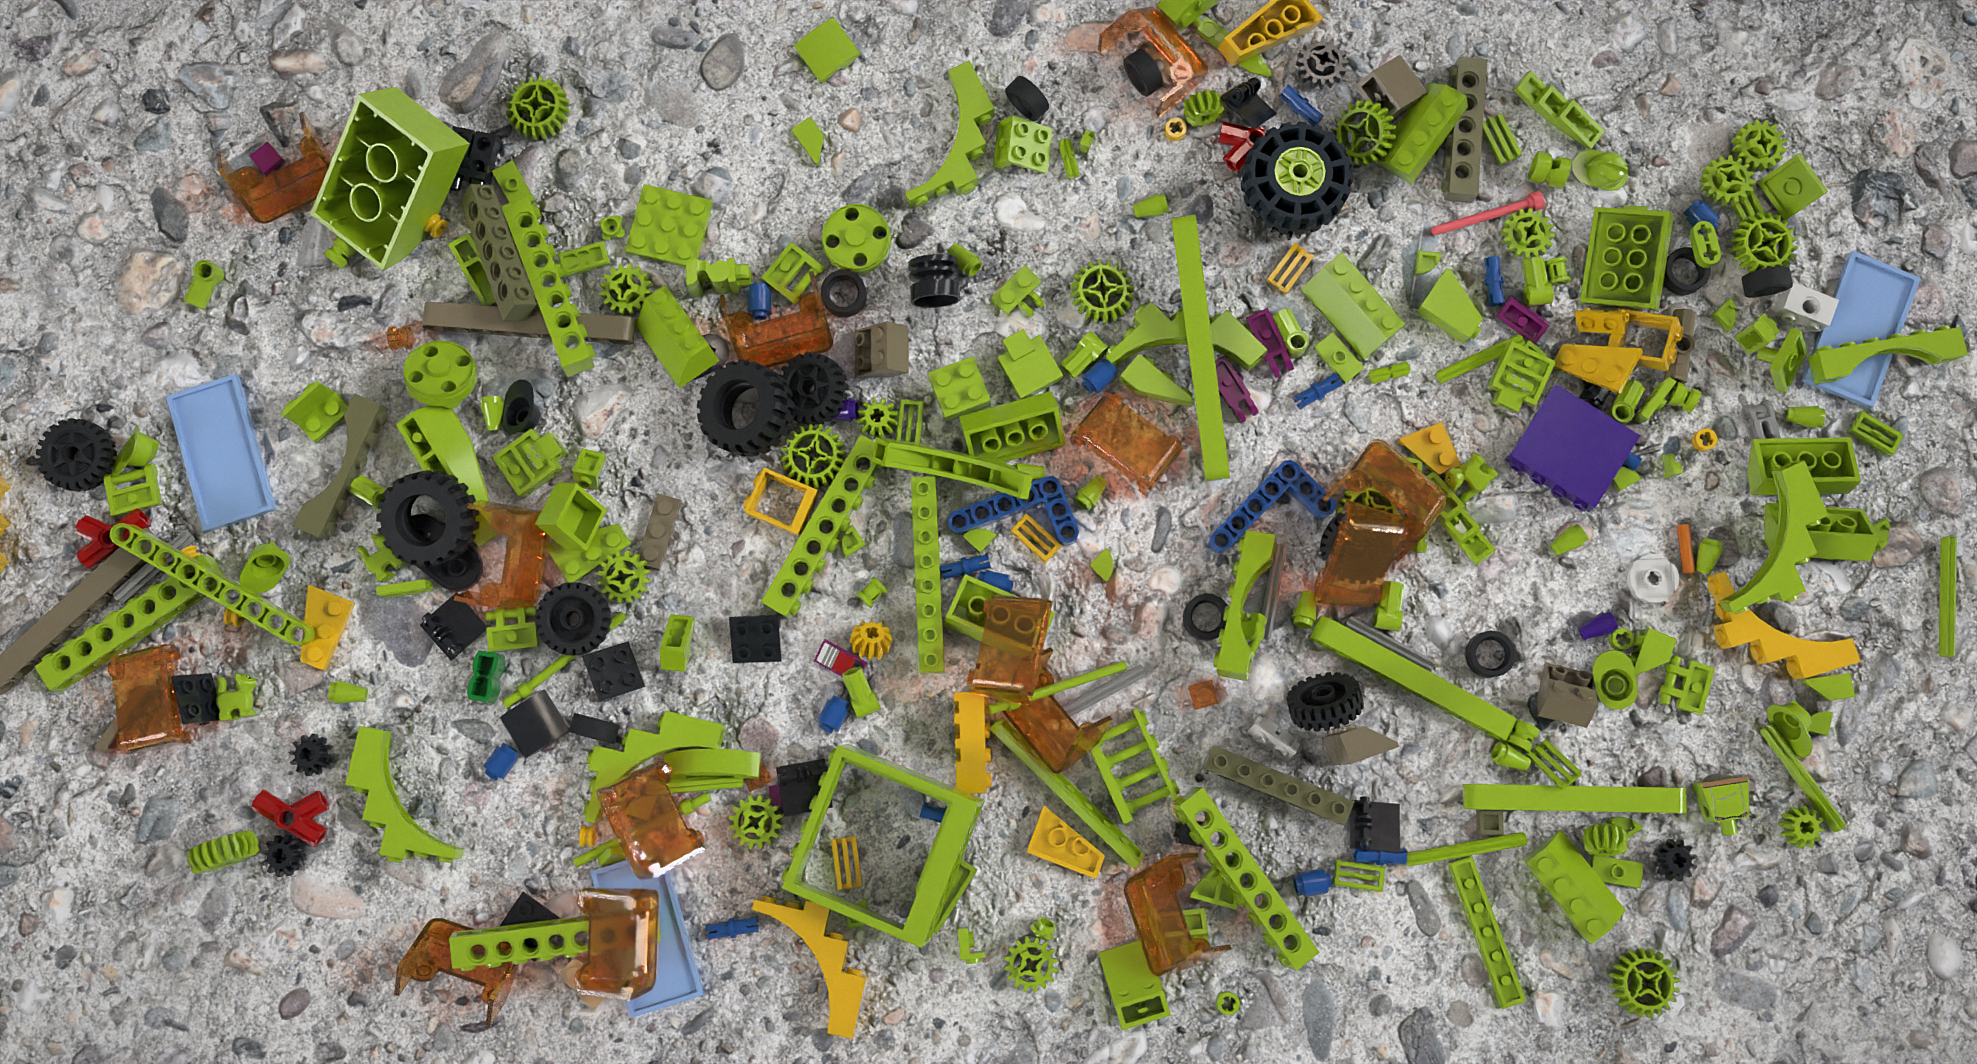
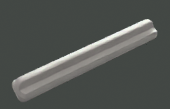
M184 530L169 544L178 550H182L194 542L195 538L189 531ZM171 553L166 558L167 565L174 559ZM147 563L113 593L114 599L124 604L161 570Z
M1282 544L1276 545L1273 564L1268 572L1261 614L1267 618L1264 626L1265 633L1263 639L1265 640L1271 638L1287 546Z
M1349 617L1344 624L1345 627L1430 672L1435 666V661L1353 617Z
M1138 665L1059 707L1057 712L1060 718L1065 720L1146 677V670L1142 665Z

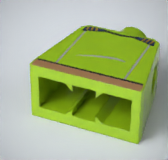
M1748 776L1691 783L1704 820L1706 822H1720L1722 836L1738 834L1735 819L1749 817Z

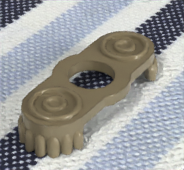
M1141 41L1136 50L1139 48L1144 49L1154 61L1158 60L1164 64V69L1161 71L1163 87L1166 89L1175 87L1180 80L1179 71L1175 72L1169 66L1168 60L1156 51L1153 42Z

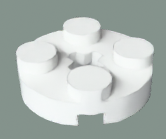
M1648 554L1630 564L1627 572V584L1631 595L1635 599L1654 604L1666 601L1676 591L1679 585V574L1674 564L1666 560V557L1659 554ZM1650 572H1653V575L1658 577V581L1654 582V585H1651L1647 580Z

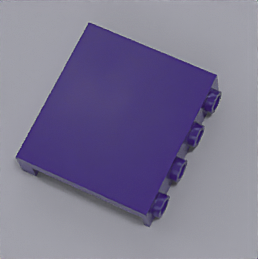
M1555 384L1548 390L1543 403L1510 455L1505 458V461L1509 463V467L1520 473L1524 472L1531 476L1530 480L1541 486L1544 484L1552 489L1551 492L1555 496L1562 499L1566 498L1573 502L1572 505L1576 509L1590 512L1598 505L1641 435Z

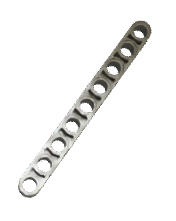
M441 302L424 303L422 327L425 329L551 339L541 310L533 309L525 321H503L499 308L495 306ZM580 313V317L576 318L578 324H584L588 337L584 338L585 342L634 344L636 319L632 317ZM570 323L563 324L561 328L569 326Z
M149 528L143 529L155 536V534ZM149 541L144 546L146 553H149L152 548ZM121 547L117 549L0 655V695L5 694L35 668L34 666L42 662L41 659L45 655L52 653L113 598V593L148 562Z

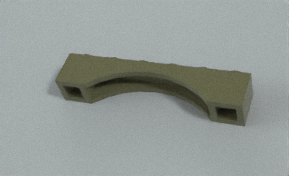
M354 393L344 414L348 441L342 466L334 480L324 491L302 505L293 527L327 541L337 529L336 522L340 514L347 507L346 500L350 494V485L358 477L360 470L364 469L367 464L369 450L375 446L380 426H383L387 420L388 408Z

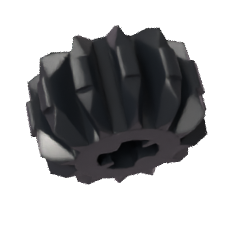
M311 734L310 737L302 735L301 742H293L296 750L288 753L295 756L290 761V764L297 765L296 772H304L306 776H312L313 773L320 775L322 774V767H331L327 759L334 758V755L328 754V751L333 746L330 744L326 745V737L319 738L318 734ZM310 751H314V756H311L313 759H309V754H312Z
M285 834L284 837L276 835L274 842L267 841L266 846L269 850L261 852L262 855L267 856V859L262 861L263 865L269 864L267 872H275L277 877H283L284 874L292 876L294 870H301L302 866L299 861H306L307 859L305 856H301V852L305 851L306 847H298L301 839H293L291 834ZM282 852L287 855L286 859L282 857Z
M1667 839L1666 844H1657L1660 852L1653 851L1652 854L1658 857V860L1653 861L1652 864L1653 866H1660L1657 870L1658 875L1665 874L1666 880L1672 881L1675 879L1679 882L1683 881L1684 876L1689 878L1692 876L1689 869L1697 868V865L1693 864L1692 860L1698 856L1690 854L1693 848L1691 845L1684 846V840L1677 839L1676 842L1673 839ZM1675 856H1677V862H1674L1675 864H1673L1672 858H1676Z

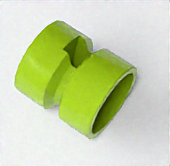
M1537 151L1530 165L1528 181L1539 184L1547 182V186L1562 189L1568 179L1572 161L1560 156L1553 159L1552 154Z

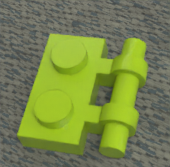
M525 604L518 605L517 608L512 609L500 607L496 608L495 611H487V621L496 620V627L486 628L488 652L494 653L540 647L537 625H535V622L528 623V616H535L537 607H527ZM518 618V624L506 625V619Z
M1672 655L1670 664H1667L1665 668L1667 675L1664 685H1661L1659 690L1661 694L1659 703L1669 705L1671 697L1678 698L1675 708L1696 715H1703L1715 668L1690 660L1687 662L1685 669L1680 667L1682 658ZM1677 676L1683 677L1680 690L1674 688Z

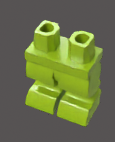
M697 258L686 262L687 287L693 298L703 293L702 285L704 282H710L717 294H726L730 291L733 294H739L740 287H749V285L753 284L749 264H737L735 258H727V262L722 260L715 261L712 265L709 264L708 260L703 261Z

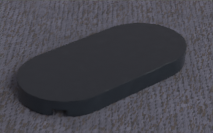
M427 514L411 516L413 526L424 538L435 541L443 535L445 525L436 518ZM469 544V548L464 553L442 564L429 565L427 567H419L417 563L414 564L440 586L454 592H462L472 588L478 583L483 573L482 558L477 550Z

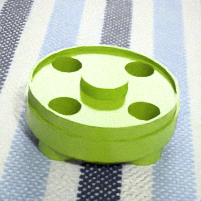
M849 204L834 211L827 219L822 232V245L826 257L834 267L839 270H850L859 276H865L877 269L888 257L891 249V233L888 223L877 210L863 204ZM852 213L859 215L854 221L846 219ZM877 232L886 233L883 239H876L874 237ZM832 240L839 241V245L835 248L827 246ZM864 258L867 262L864 266L855 265L856 260Z
M432 341L414 349L404 364L403 374L408 394L427 405L455 408L473 391L477 383L476 365L471 354L463 346L454 342Z

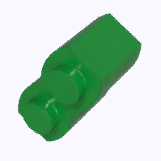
M481 650L476 653L473 660L474 675L470 679L467 688L468 699L492 704L496 702L500 694L499 679L502 677L506 665L504 655Z

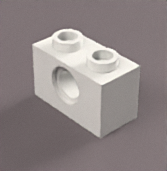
M1793 282L1792 288L1781 293L1774 314L1780 316L1785 322L1800 324L1811 332H1820L1830 326L1839 300ZM1803 305L1807 307L1809 313L1803 310Z

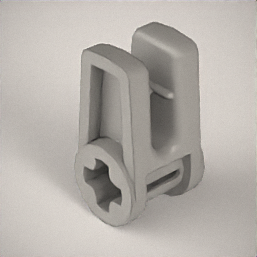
M1769 400L1761 401L1759 405H1746L1742 407V420L1746 425L1751 441L1753 439L1781 438L1775 418V410Z

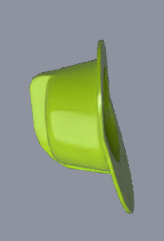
M1588 149L1581 151L1572 161L1574 176L1578 181L1589 186L1607 191H1615L1623 187L1628 179V167L1623 157L1617 153H1606Z
M136 425L131 437L118 453L113 465L112 475L118 476L126 466H145L155 458L159 442L139 432V426Z
M272 540L255 546L250 551L248 561L240 573V585L258 594L273 589L289 567V555L276 546Z
M1608 650L1601 653L1593 664V678L1599 700L1611 709L1622 710L1635 702L1638 695V685L1632 661L1625 653L1617 650Z
M1795 700L1789 701L1783 706L1779 704L1769 706L1767 717L1770 723L1775 726L1794 754L1799 757L1810 755L1813 745L1808 733L1812 723L1809 713Z

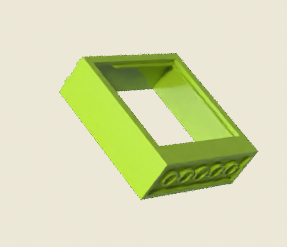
M837 745V748H833L830 752L828 771H824L819 780V786H821L818 796L815 795L810 803L809 809L812 810L810 817L805 819L801 826L800 833L803 834L799 843L796 842L792 849V863L783 872L781 878L784 881L782 889L923 948L931 941L985 800L853 745ZM846 762L948 804L915 888L916 897L905 925L800 881Z

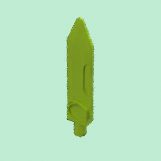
M1198 17L1191 23L1197 27L1196 34L1216 49L1222 40L1230 34L1208 17L1204 21ZM1259 54L1238 63L1239 66L1249 73L1265 77L1271 76L1269 68Z

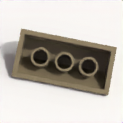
M1355 723L1340 726L1337 729H1330L1326 731L1328 736L1322 737L1332 766L1353 764L1399 747L1397 741L1365 726L1356 727Z

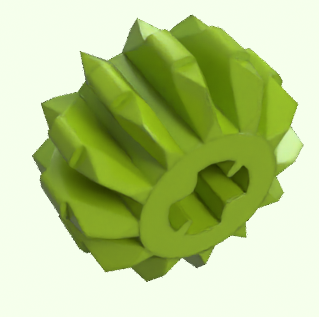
M1205 89L1203 92L1198 91L1195 95H1189V99L1184 101L1183 112L1185 119L1192 126H1210V123L1218 122V118L1223 116L1224 103L1216 90L1208 91V89Z
M873 397L872 405L865 401L863 406L866 410H858V414L862 418H859L857 421L859 425H864L862 427L863 433L870 430V437L874 438L876 432H879L880 438H884L883 431L886 430L889 434L893 433L889 425H898V422L893 419L898 416V412L892 411L894 408L892 402L886 405V399L882 398L878 404L876 398ZM880 413L881 422L875 421V414Z
M1799 806L1798 809L1796 807L1788 808L1789 813L1781 814L1785 822L1778 823L1780 827H1784V831L1779 835L1787 837L1786 843L1788 845L1795 844L1796 848L1814 847V841L1820 842L1822 840L1818 833L1825 831L1823 827H1819V824L1824 819L1821 817L1816 818L1817 811L1814 809L1808 810L1806 806Z
M1604 823L1595 824V826L1590 825L1583 830L1584 848L1590 855L1614 857L1615 855L1623 854L1627 850L1628 838L1626 831L1621 826Z

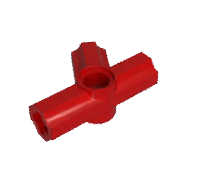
M1223 121L1218 143L1233 146L1223 157L1226 166L1238 173L1243 168L1247 155L1254 145L1249 138L1264 137L1266 131L1262 127L1253 129L1252 127L1249 128Z
M136 508L114 524H133L144 529L151 527V520L141 509ZM85 515L77 522L75 527L76 534L91 540V542L77 551V558L88 569H93L110 557L120 546L112 542L110 538V531L113 526ZM128 529L123 532V539L125 541L130 536Z
M263 789L252 802L251 809L273 821L279 828L289 831L313 847H317L327 834L328 828L312 819L329 810V803L320 790L290 805ZM288 812H292L294 815V820L290 825L285 821Z

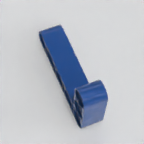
M1292 460L1284 461L1213 532L1208 541L1209 548L1218 554L1227 551L1285 491H1288L1317 519H1325L1331 515L1336 509V502L1299 464ZM1282 468L1291 469L1293 478L1284 477ZM1305 484L1309 486L1311 494H1302L1300 485ZM1273 485L1277 491L1276 495L1267 494L1265 486ZM1252 501L1258 503L1260 511L1257 513L1250 511L1248 503ZM1318 501L1327 503L1328 512H1322L1318 509ZM1232 519H1240L1243 522V529L1236 530L1231 524ZM1220 535L1226 539L1225 547H1219L1215 544L1214 539L1216 536Z
M1046 476L1032 482L1030 493L1033 494L1034 499L1029 503L1023 502L1020 498L1009 494L1001 493L958 509L948 517L950 531L955 535H963L971 530L985 527L1044 505L1055 536L1060 544L1064 546L1074 544L1079 534L1078 526L1062 485L1054 476ZM1047 483H1052L1056 486L1057 490L1053 494H1047L1043 490V486ZM1002 500H1007L1010 502L1011 508L1008 511H1001L997 506L998 503ZM1057 505L1062 506L1065 509V514L1060 517L1055 516L1052 513V508ZM978 509H985L989 515L986 519L979 520L976 518L975 512ZM957 517H962L965 519L966 524L958 529L952 525V521ZM1064 528L1072 529L1074 532L1073 538L1064 539L1061 536V530Z

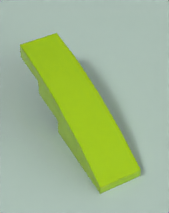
M1532 71L1526 72L1512 89L1549 123L1587 149H1592L1605 132L1574 99L1568 101L1553 85L1546 86Z
M1435 471L1414 484V487L1432 513L1475 567L1495 553L1496 549L1480 532V526L1465 511V505Z

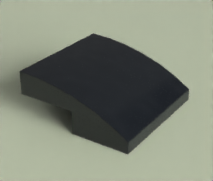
M545 689L500 717L524 759L540 752L552 742L570 733L568 732L569 727Z

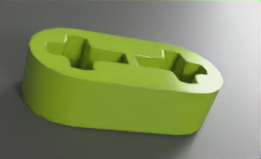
M1707 221L1698 222L1690 229L1689 238L1697 264L1703 268H1709L1720 260L1721 250L1713 225ZM1701 230L1706 232L1707 235L1703 237L1702 234L1698 235L1697 231ZM1704 253L1712 254L1713 257L1711 259L1704 257Z

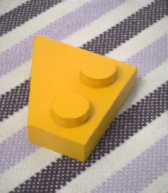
M1442 422L1397 440L1401 446L1404 445L1414 454L1417 460L1425 463L1431 472L1435 471L1438 476L1444 474L1449 468H1459L1461 465Z

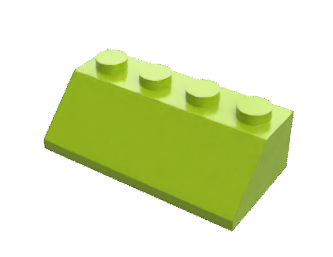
M1427 83L1425 88L1428 93L1409 108L1396 129L1391 133L1396 135V138L1389 139V143L1393 147L1391 149L1384 148L1387 155L1385 157L1379 155L1380 161L1374 162L1375 164L1407 183L1413 184L1468 108L1466 95L1446 84Z
M1342 252L1326 264L1301 288V291L1363 361L1397 334L1405 325L1401 318Z
M666 285L645 298L636 321V327L679 389L720 361Z
M1052 391L959 416L968 454L973 457L1007 462L1066 446L1059 408Z
M1851 437L1753 439L1751 441L1747 470L1751 495H1778L1771 471L1792 461L1805 460L1819 494H1849L1861 482Z
M1779 503L1765 504L1764 541L1769 551L1773 546L1778 528ZM1825 506L1829 516L1820 519V524L1807 528L1817 551V554L1809 558L1870 561L1880 539L1864 509Z
M965 574L945 617L944 626L1034 664L1055 612Z
M1561 829L1520 859L1584 940L1590 944H1593L1609 932L1626 911Z

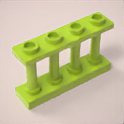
M1137 708L1131 710L1134 718L1101 733L1098 731L1093 732L1092 728L1082 732L1122 824L1133 821L1131 815L1135 814V810L1168 795L1172 802L1179 800L1177 794L1180 793L1175 780L1170 781L1166 771L1170 769L1164 756L1160 758L1156 748H1159L1156 737L1154 734L1149 735L1146 726L1149 725L1145 713L1143 711L1139 712ZM1136 727L1139 728L1144 741L1110 756L1109 754H1103L1100 747L1104 745L1103 742ZM1149 750L1154 764L1123 778H1114L1110 769L1114 768L1115 764ZM1159 772L1165 785L1164 787L1131 802L1129 800L1124 801L1121 792L1124 791L1125 787Z

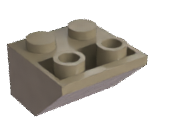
M1401 55L1373 70L1355 86L1365 101L1371 100L1373 104L1376 102L1380 103V109H1388L1386 116H1393V120L1389 124L1393 123L1428 93Z
M885 321L855 330V377H895L909 373L908 326Z
M1545 662L1537 696L1538 716L1587 728L1598 708L1593 674Z

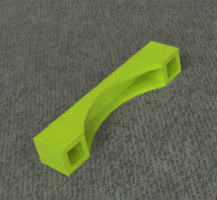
M1949 325L1933 329V332H1926V329L1911 332L1910 336L1903 337L1902 333L1886 337V340L1879 341V337L1864 340L1863 344L1856 345L1855 341L1839 345L1840 348L1832 349L1831 345L1817 348L1816 353L1808 357L1814 384L1839 381L1849 376L1856 366L1865 359L1881 354L1909 355L1931 365L1956 361L1968 355L1961 327L1950 329Z
M1246 530L1245 538H1240L1238 552H1241L1240 561H1235L1233 574L1236 575L1235 583L1230 584L1228 595L1232 599L1230 606H1226L1223 620L1227 622L1225 630L1221 629L1218 643L1222 644L1220 653L1216 652L1213 667L1217 669L1218 676L1248 681L1253 656L1242 630L1243 607L1253 584L1273 564L1277 545L1276 534Z

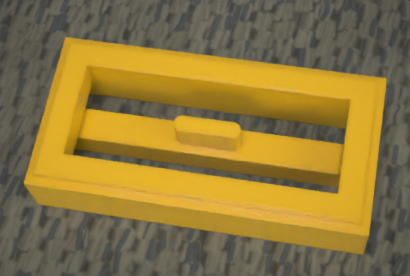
M1295 242L1266 282L1286 295L1314 258V255L1308 254L1306 249H1301ZM1294 252L1298 253L1278 282H1276L1274 278ZM1302 257L1306 260L1286 287H1283L1282 283Z
M1027 513L1010 530L1016 538L1045 564L1062 547L1052 535ZM1025 521L1029 522L1054 545L1053 549L1046 545L1023 523ZM1021 528L1048 554L1045 556L1029 540H1027L1018 531V529Z
M857 836L832 839L837 890L863 886ZM847 842H852L857 882H852ZM842 843L847 881L844 884L842 882L838 844Z

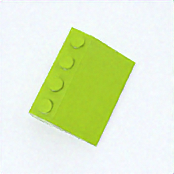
M1594 207L1580 303L1659 312L1674 217L1670 211Z

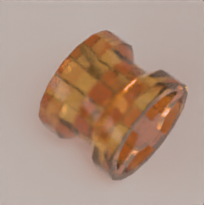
M404 325L402 328L388 327L387 340L391 350H398L400 347L405 349L413 348L414 336L410 325Z

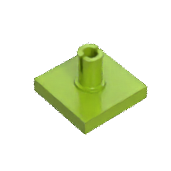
M1798 153L1757 182L1784 220L1789 219L1828 192L1801 153Z
M1791 328L1780 350L1764 346L1757 353L1758 360L1771 363L1769 369L1778 392L1787 393L1808 354L1802 331Z

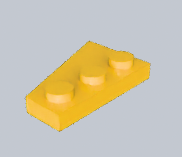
M1563 344L1554 359L1556 363L1553 368L1620 394L1640 359L1643 350L1642 348Z
M308 584L304 621L314 628L315 637L311 643L302 645L301 662L324 671L327 670L356 604L355 602Z
M1043 805L1026 852L1097 879L1105 855Z

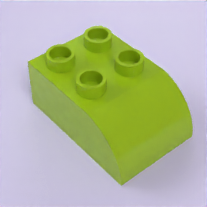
M397 87L360 93L355 100L310 214L381 270L388 269L408 256L428 234L424 231L425 223L432 215L439 214L470 143Z

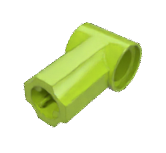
M1531 257L1523 260L1522 268L1525 281L1523 299L1525 305L1552 304L1554 292L1552 284L1548 283L1544 258Z
M200 260L193 267L194 277L183 301L205 310L216 285L220 284L224 279V271L220 266L208 260ZM211 268L210 276L206 277L207 270Z
M1285 308L1274 314L1272 318L1288 349L1289 357L1299 358L1304 354L1309 339L1302 332L1291 308ZM1291 341L1300 342L1302 347L1294 348L1291 345Z
M1089 331L1079 341L1077 348L1060 364V367L1069 377L1075 380L1092 362L1095 363L1109 347L1092 331Z
M1628 379L1620 394H1617L1610 409L1605 414L1625 425L1633 418L1634 410L1645 388L1640 382ZM1615 411L1620 412L1623 416V419H1619L1616 416Z
M360 474L350 485V493L381 511L377 506L379 500L386 498L383 496L386 488Z
M1382 581L1379 606L1376 607L1374 614V628L1400 631L1403 621L1401 606L1405 584L1395 581Z
M861 666L853 667L842 674L845 686L851 696V704L858 719L881 710L873 689L871 690Z

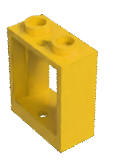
M1618 309V311L1624 310L1625 313H1629V321L1623 324L1625 334H1611L1608 346L1624 347L1630 324L1670 330L1662 359L1641 355L1636 364L1639 367L1668 371L1670 363L1674 364L1676 359V342L1680 341L1683 335V326L1680 325L1678 317Z
M763 468L762 472H758L754 478L753 486L755 488L752 495L748 494L744 501L743 508H745V514L800 537L820 493L817 489ZM769 480L805 494L791 526L756 511Z

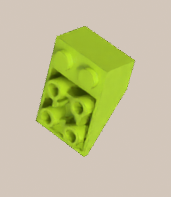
M1146 938L1098 952L1122 1030L1171 1016Z

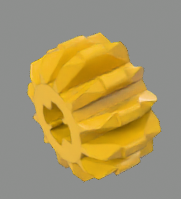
M872 619L869 623L862 620L852 630L850 645H852L853 653H859L860 659L866 656L869 661L873 657L880 660L883 654L887 655L889 652L892 635H890L889 627H883L882 621L876 624Z

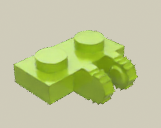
M1024 265L991 297V300L1007 316L1018 307L1027 317L1032 318L1035 315L1033 310L1023 301L1029 297L1036 306L1042 308L1045 305L1041 297L1034 292L1042 281Z

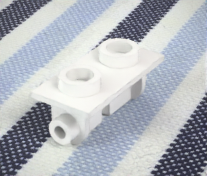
M1259 715L1254 721L1255 724L1247 731L1256 742L1265 745L1277 757L1286 761L1297 753V749L1300 746L1297 742L1298 739L1284 729L1279 735L1275 734L1279 726L1266 716L1262 717Z

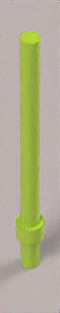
M622 611L612 617V624L610 623L609 627L611 628L610 631L627 619ZM562 655L528 682L524 681L516 687L517 690L505 698L502 703L508 709L523 697L526 699L534 693L533 690L578 655Z
M1120 661L1020 695L1012 694L1006 696L1005 700L988 705V711L992 715L1007 709L1009 711L1018 709L1022 704L1127 670L1125 661Z
M708 791L691 800L688 798L680 802L679 806L573 858V862L576 867H579L599 857L608 847L622 846L682 815L687 816L695 812L696 808L712 801V798Z

